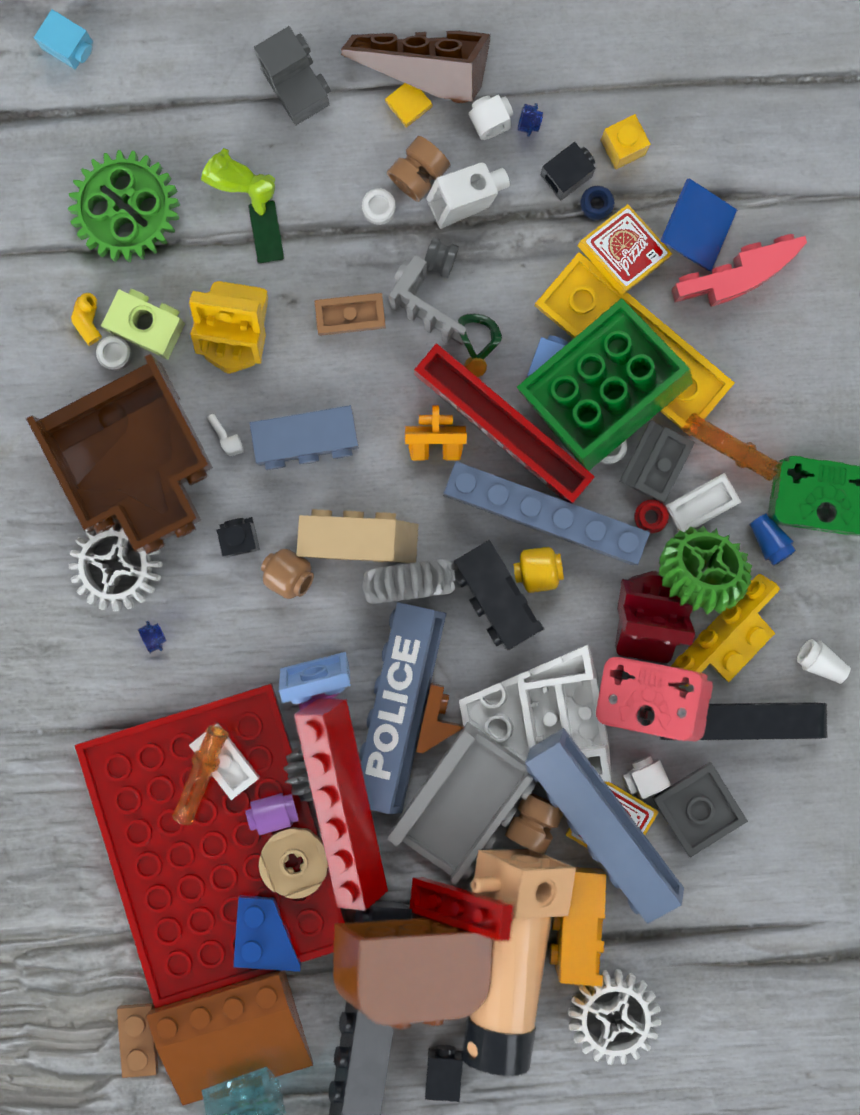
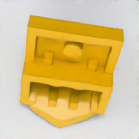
M216 281L211 285L209 292L192 291L189 304L194 324L190 334L195 354L204 355L207 361L227 374L250 368L256 363L261 364L266 337L264 322L268 305L267 290L261 287Z

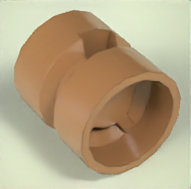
M417 136L406 149L407 157L398 158L387 170V175L407 196L420 202L432 188L430 181L441 177L451 164L434 144L422 136Z
M530 793L525 800L521 799L517 807L520 815L519 817L512 818L505 836L530 850L545 854L553 838L550 830L558 828L564 814L560 808H555L549 800Z

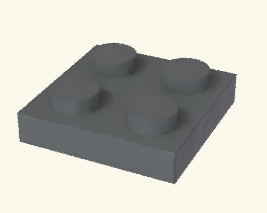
M708 762L652 797L689 857L694 856L748 822L711 762Z

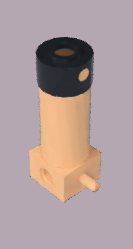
M530 849L478 850L475 875L471 883L472 892L513 904L514 908L510 941L499 942L492 939L491 982L488 995L478 1010L467 1016L461 1056L462 1061L468 1066L481 1072L500 1076H518L527 1073L530 1069L536 1032L535 1021L551 918L569 916L575 867Z

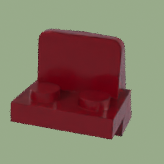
M650 571L633 576L628 580L622 579L617 607L619 623L615 641L616 652L620 656L668 663L673 658L676 646L680 644L692 646L696 634L690 619L692 605L686 603L680 606L681 598L678 596L670 597L671 588L662 586V579L664 577L658 575L659 572Z

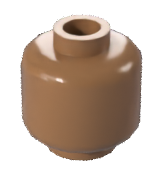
M281 549L275 554L270 553L264 559L261 570L264 572V585L285 599L303 596L313 582L314 574L311 572L310 562L303 557L296 556V553L289 549Z

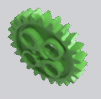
M118 150L116 160H112L107 153H104V163L101 165L95 159H92L91 162L94 170L90 172L82 168L81 172L86 177L84 181L73 180V183L80 189L79 192L69 193V197L77 202V204L69 206L68 210L71 214L78 215L70 222L75 228L82 227L78 231L77 236L81 240L89 238L86 246L90 250L98 246L97 253L102 258L110 251L111 259L115 262L118 261L121 253H123L128 263L131 262L132 255L135 252L144 260V249L147 248L156 254L157 249L154 243L159 241L166 245L168 242L163 233L165 231L175 233V229L169 224V221L179 220L180 218L176 212L171 210L180 206V202L176 198H170L178 192L175 185H167L172 179L168 173L160 175L162 166L158 162L150 167L151 159L148 155H145L138 162V155L135 151H131L128 159H125L122 151ZM123 176L130 177V183L126 188H115L117 179ZM106 186L123 203L129 204L137 215L147 221V226L143 227L127 211L120 209L113 199L101 191V188ZM145 199H156V205L151 211L146 212L140 209ZM104 201L108 203L106 212L101 215L93 214V208L98 202ZM123 224H133V232L129 236L120 237L118 235L119 229Z

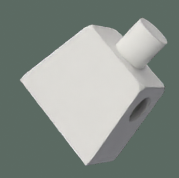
M481 162L436 178L426 199L441 229L490 207L498 191L508 188L510 181L504 168L489 172L486 164Z

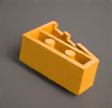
M575 867L569 916L552 917V930H557V944L550 945L549 962L550 965H555L560 984L603 987V975L599 974L600 954L604 953V941L601 940L603 919H605L606 873L603 869Z

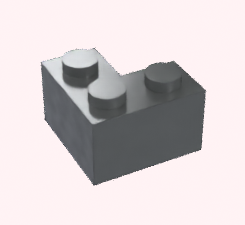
M287 26L254 46L262 73L295 126L330 105L327 95L331 92L330 87L321 73L316 76L310 65L313 64L309 54L311 50L301 33L295 36L290 26Z

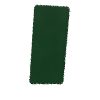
M273 200L265 203L266 212L263 215L258 214L252 204L248 206L258 263L284 259L276 206Z

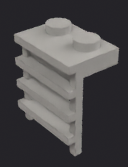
M414 255L410 262L404 260L394 277L397 279L396 285L389 294L390 308L397 311L399 306L407 310V319L413 322L418 317L424 321V329L429 333L433 328H436L442 332L441 340L445 343H448L451 338L462 345L464 342L455 331L464 335L467 328L415 296V293L427 276V261L417 255Z

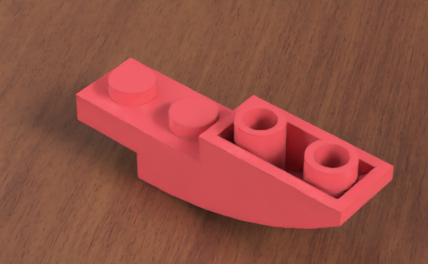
M787 234L774 239V244L764 247L761 246V242L752 243L741 248V252L733 259L735 266L733 269L731 264H726L713 268L710 275L699 277L698 272L684 275L679 278V283H676L672 288L674 301L679 302L707 294L710 306L713 307L745 295L761 286L787 265L807 243L806 236L794 238V234Z

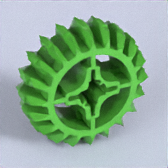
M704 525L698 531L690 526L685 532L679 531L666 543L659 558L660 567L658 575L664 577L662 579V586L671 588L670 597L678 596L681 598L680 606L688 603L692 605L693 612L700 607L703 608L706 615L712 612L713 609L720 614L726 608L732 609L740 599L744 598L747 588L751 584L752 576L750 573L752 565L747 562L748 553L739 552L740 543L732 544L729 541L730 534L722 537L718 535L717 528L710 533Z

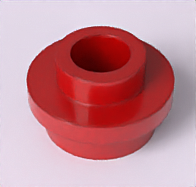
M657 500L642 502L634 513L637 527L650 532V534L663 530L669 519L667 508ZM649 510L654 511L657 515L654 523H649L645 519V514Z

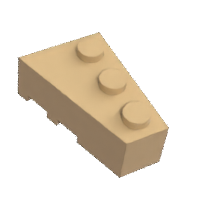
M312 509L311 516L299 515L296 556L336 560L416 563L419 524L396 520V513L376 512L374 519L364 518V512L343 511V517H332V511Z

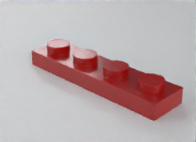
M413 877L410 899L412 913L499 942L510 941L513 904L425 877Z

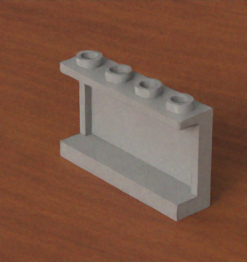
M467 722L394 824L387 840L397 847L401 842H404L451 876L449 882L456 886L461 877L467 880L475 870L476 862L474 860L478 855V850H489L497 838L494 832L501 824L506 827L517 811L513 806L521 797L525 800L530 795L536 785V782L533 781L534 777L528 773L525 761Z

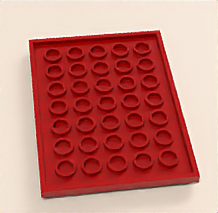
M272 683L75 745L155 1008L276 971L233 967L238 897L240 895L275 898L280 910L281 919L287 927L291 943L301 963L334 953L335 924L346 923L342 908L337 907L329 867L327 875L319 888L306 897L291 899L278 894L276 891L273 892L262 880L259 871V860L265 844L272 835L280 830L259 836L257 829L250 830L246 816V810L251 809L250 802L280 793H283V796L292 794V785L285 783L288 779V773L283 768L288 765L286 756L291 754L293 749ZM217 723L260 777L232 800L189 746ZM292 795L299 821L291 823V827L310 829L319 837L309 802L301 801L298 795ZM292 853L289 854V860L285 862L286 868L292 867L295 872L300 871V864L304 861L302 857H296Z

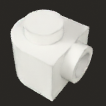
M499 94L492 98L484 96L472 104L473 109L469 112V117L481 140L490 139L511 129L510 117L514 113L506 96L500 98Z
M651 756L633 762L634 769L622 775L630 795L635 793L640 799L649 797L671 786L660 759L653 761Z

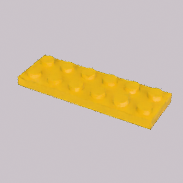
M578 252L534 306L574 339L622 298L690 368L693 384L660 412L687 435H692L735 382L628 292L621 296L596 266Z

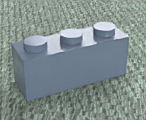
M351 405L249 422L256 463L259 466L265 465L266 470L286 467L285 461L297 459L299 464L315 463L319 461L320 455L332 454L333 459L353 456L352 450L359 449Z

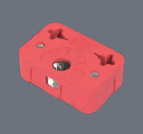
M612 657L606 661L604 666L596 717L600 723L608 726L680 741H698L705 732L713 682L707 681L708 675L701 672ZM623 672L629 673V675L635 676V679H622ZM679 685H694V691H686L680 688ZM648 712L655 714L654 720L650 721L647 718Z

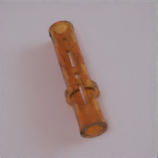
M696 413L691 414L686 420V423L690 424V426L684 425V433L691 435L735 461L736 466L740 468L746 467L764 477L767 481L772 480L777 474L773 467L778 469L779 461L756 450L757 447L753 443L742 442L699 417Z
M209 726L199 751H196L191 760L193 767L177 807L172 814L173 819L178 823L191 825L195 819V814L204 796L212 772L217 771L220 764L219 755L228 738V733L223 728Z

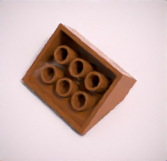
M282 970L263 974L162 1007L155 1008L153 1006L146 1015L156 1050L182 1105L304 1069L314 1064L286 972Z

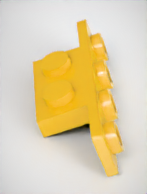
M757 574L751 580L744 598L740 599L732 609L726 608L725 611H722L699 634L698 638L692 643V646L690 645L679 655L670 667L702 673L710 664L723 679L730 682L774 636L775 632L758 613L777 594L780 587L764 575Z

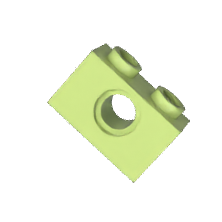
M118 289L101 327L109 333L168 360L185 326L183 320L178 317L180 312L164 303H161L159 308L147 303L149 297L134 289H130L129 293ZM144 314L152 315V325L144 330L138 329V319Z

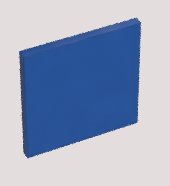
M687 178L660 241L705 270L711 271L737 209L692 179Z

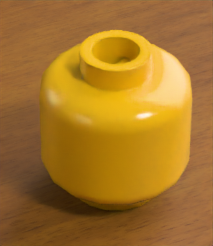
M551 547L523 550L520 553V562L513 563L516 583L523 582L524 589L528 593L554 590L558 587L559 580H564L561 554H555Z

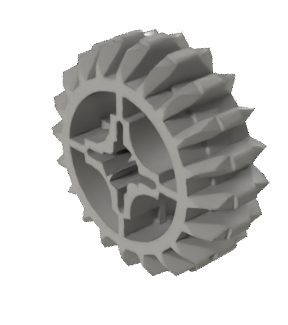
M446 559L380 567L367 570L363 574V590L366 594L367 602L371 604L450 594L455 590V572L452 569V563Z

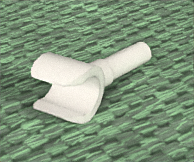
M215 414L209 415L207 419L218 434L221 447L228 456L243 453L244 448L239 435L236 434L228 437Z

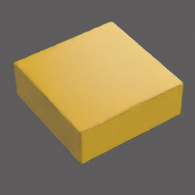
M406 83L385 98L386 104L406 128L432 108V102L422 90Z

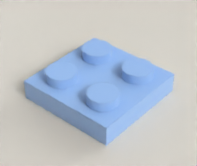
M346 652L280 668L279 693L282 703L291 701L293 704H299L310 700L313 695L321 693L335 695L343 692L345 687L351 686L349 662Z

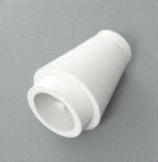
M808 640L802 646L797 656V662L802 665L803 670L839 684L847 679L851 670L850 666L845 664L822 641Z

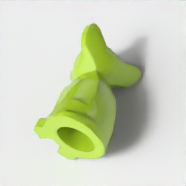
M226 148L214 154L202 171L201 181L226 192L248 193L255 211L260 215L266 212L265 203L273 197L275 192V178L272 175H255L246 165L231 159L229 150Z

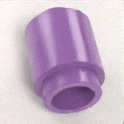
M283 793L252 801L250 802L251 809L246 810L250 830L257 829L259 836L291 827V823L299 821L292 794L283 796Z

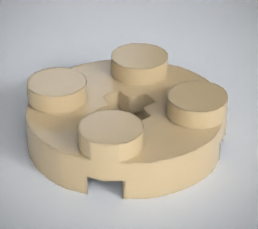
M285 828L272 835L263 847L259 860V871L265 885L273 892L276 891L278 894L291 899L303 898L315 892L325 879L328 871L323 841L310 829ZM294 853L296 857H302L304 862L300 864V871L295 872L292 867L286 868L285 862L289 860V854Z

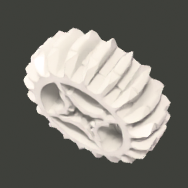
M114 519L116 525L102 533L97 534L94 530L91 532L85 531L90 539L89 541L77 538L76 543L83 548L82 551L71 550L70 555L79 557L78 564H69V569L79 570V575L71 578L72 583L83 582L77 593L84 595L89 591L91 592L87 598V603L94 604L100 598L99 609L106 610L111 601L113 611H120L122 600L127 609L134 608L132 597L138 602L144 603L146 598L141 591L144 589L146 592L154 593L155 588L148 581L149 579L160 581L161 576L152 573V567L160 568L162 567V562L152 561L151 558L160 553L159 549L148 555L145 550L139 552L142 567L132 564L128 558L129 548L127 545L129 540L123 528L120 530L119 521ZM118 537L117 544H113L111 551L107 555L94 554L95 549L102 542ZM119 557L120 560L118 562L123 563L124 567L130 568V571L121 569V571L115 570L112 574L113 568H109V564L102 563L101 560L116 561ZM90 563L102 570L103 589L95 583L91 574ZM126 575L138 577V580L130 589L119 594H113L114 588L119 585L121 578Z
M616 969L614 979H610L607 970H603L601 973L603 975V987L591 986L588 988L586 985H578L583 997L572 995L571 1001L579 1007L568 1008V1015L576 1018L568 1023L569 1029L577 1031L573 1036L575 1043L584 1042L581 1048L584 1054L594 1050L593 1058L595 1061L599 1062L603 1055L606 1054L608 1065H613L615 1056H619L622 1064H627L626 1055L632 1053L634 1059L639 1060L640 1055L637 1049L640 1046L646 1051L650 1050L651 1047L646 1038L657 1039V1032L650 1027L661 1025L660 1018L653 1016L660 1012L661 1009L659 1004L651 1003L656 996L653 991L645 992L647 984L644 980L635 984V975L629 973L623 981V974L620 969ZM619 992L615 993L612 1000L608 1002L596 1000L603 994ZM630 995L640 1003V1022L634 1020L633 1016L627 1013L629 1006L627 1001ZM588 1011L602 1021L599 1038L593 1035L587 1027ZM614 1011H618L622 1019L619 1021L615 1020V1023H610L607 1015L611 1012L614 1015ZM621 1032L632 1034L624 1040L613 1042L616 1035Z

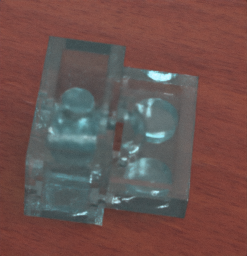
M267 1067L202 1090L206 1115H283L286 1113L279 1080Z

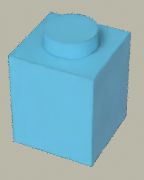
M51 9L33 37L42 50L75 70L80 62L84 63L88 59L92 51L93 41L88 32Z

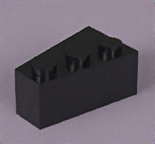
M490 540L453 561L456 565V568L453 569L455 578L461 588L468 585L474 595L473 598L469 599V602L478 617L484 614L487 617L491 627L486 630L496 647L502 644L506 650H510L544 630L540 621H537L526 598L519 591L510 572Z

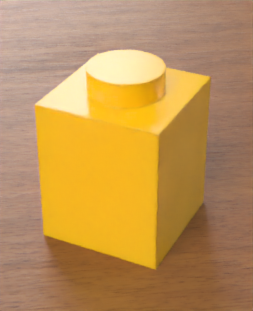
M636 114L605 128L601 137V142L615 170L645 156L651 145Z

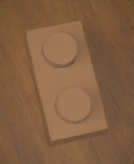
M382 293L314 300L319 336L386 329Z
M153 1003L121 1005L117 1008L122 1078L151 1076L158 1073L157 1050L146 1015L154 1006Z

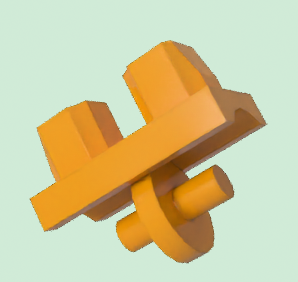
M432 405V415H419V425L432 426H405V444H409L411 460H428L429 444H443V460H461L463 444H467L466 426H439L453 425V415H439V405Z

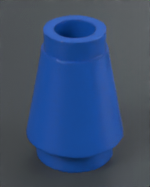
M767 513L749 524L765 561L769 560L773 566L796 552L792 545L794 541L769 518Z

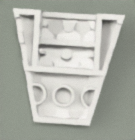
M589 645L459 700L463 726L469 722L525 762L531 747L564 728L604 782H612L606 725L600 723L596 717L600 688Z

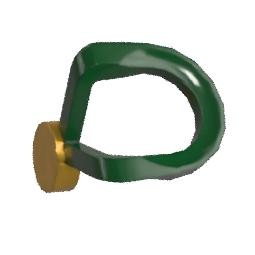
M475 313L465 314L458 319L459 324L465 326L468 323H480L488 327L491 334L490 343L478 355L467 333L465 332L464 335L460 334L471 356L466 360L464 367L476 377H480L487 370L485 358L501 342L502 334L496 322L491 318Z

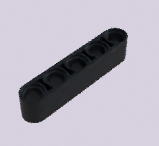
M827 703L709 704L706 728L700 740L828 738ZM660 736L661 740H675Z

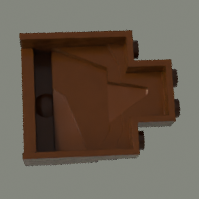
M151 354L145 356L147 364L42 419L33 415L26 418L82 528L90 532L95 530L99 534L115 526L114 519L117 518L134 551L142 552L145 550L147 555L165 546L163 540L175 534L177 538H181L196 530L194 524L201 521V518L183 483L188 482L189 485L196 484L207 478L206 471L213 468L179 402L180 398L162 363Z

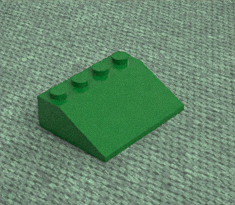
M621 298L520 383L517 389L572 456L584 468L590 471L692 385L693 382L690 368Z

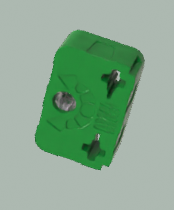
M788 456L779 460L774 468L768 509L769 518L781 526L848 536H860V486L850 483L860 479V466L829 460L803 458L802 456ZM795 467V473L806 477L793 481V477L788 475V470ZM824 505L825 511L829 512V517L821 521V516L817 515V509L822 508Z

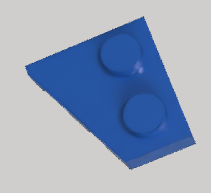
M240 895L238 897L233 967L300 972L301 961L295 953L290 940L291 937L281 919L280 910L275 898Z

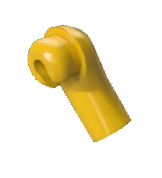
M83 293L75 301L71 321L86 344L90 346L102 338L93 324L98 301L93 294Z

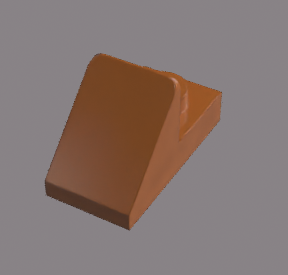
M434 683L430 685L416 748L418 753L423 754L464 728L462 724L438 719V714L445 715L449 695L443 693V685Z

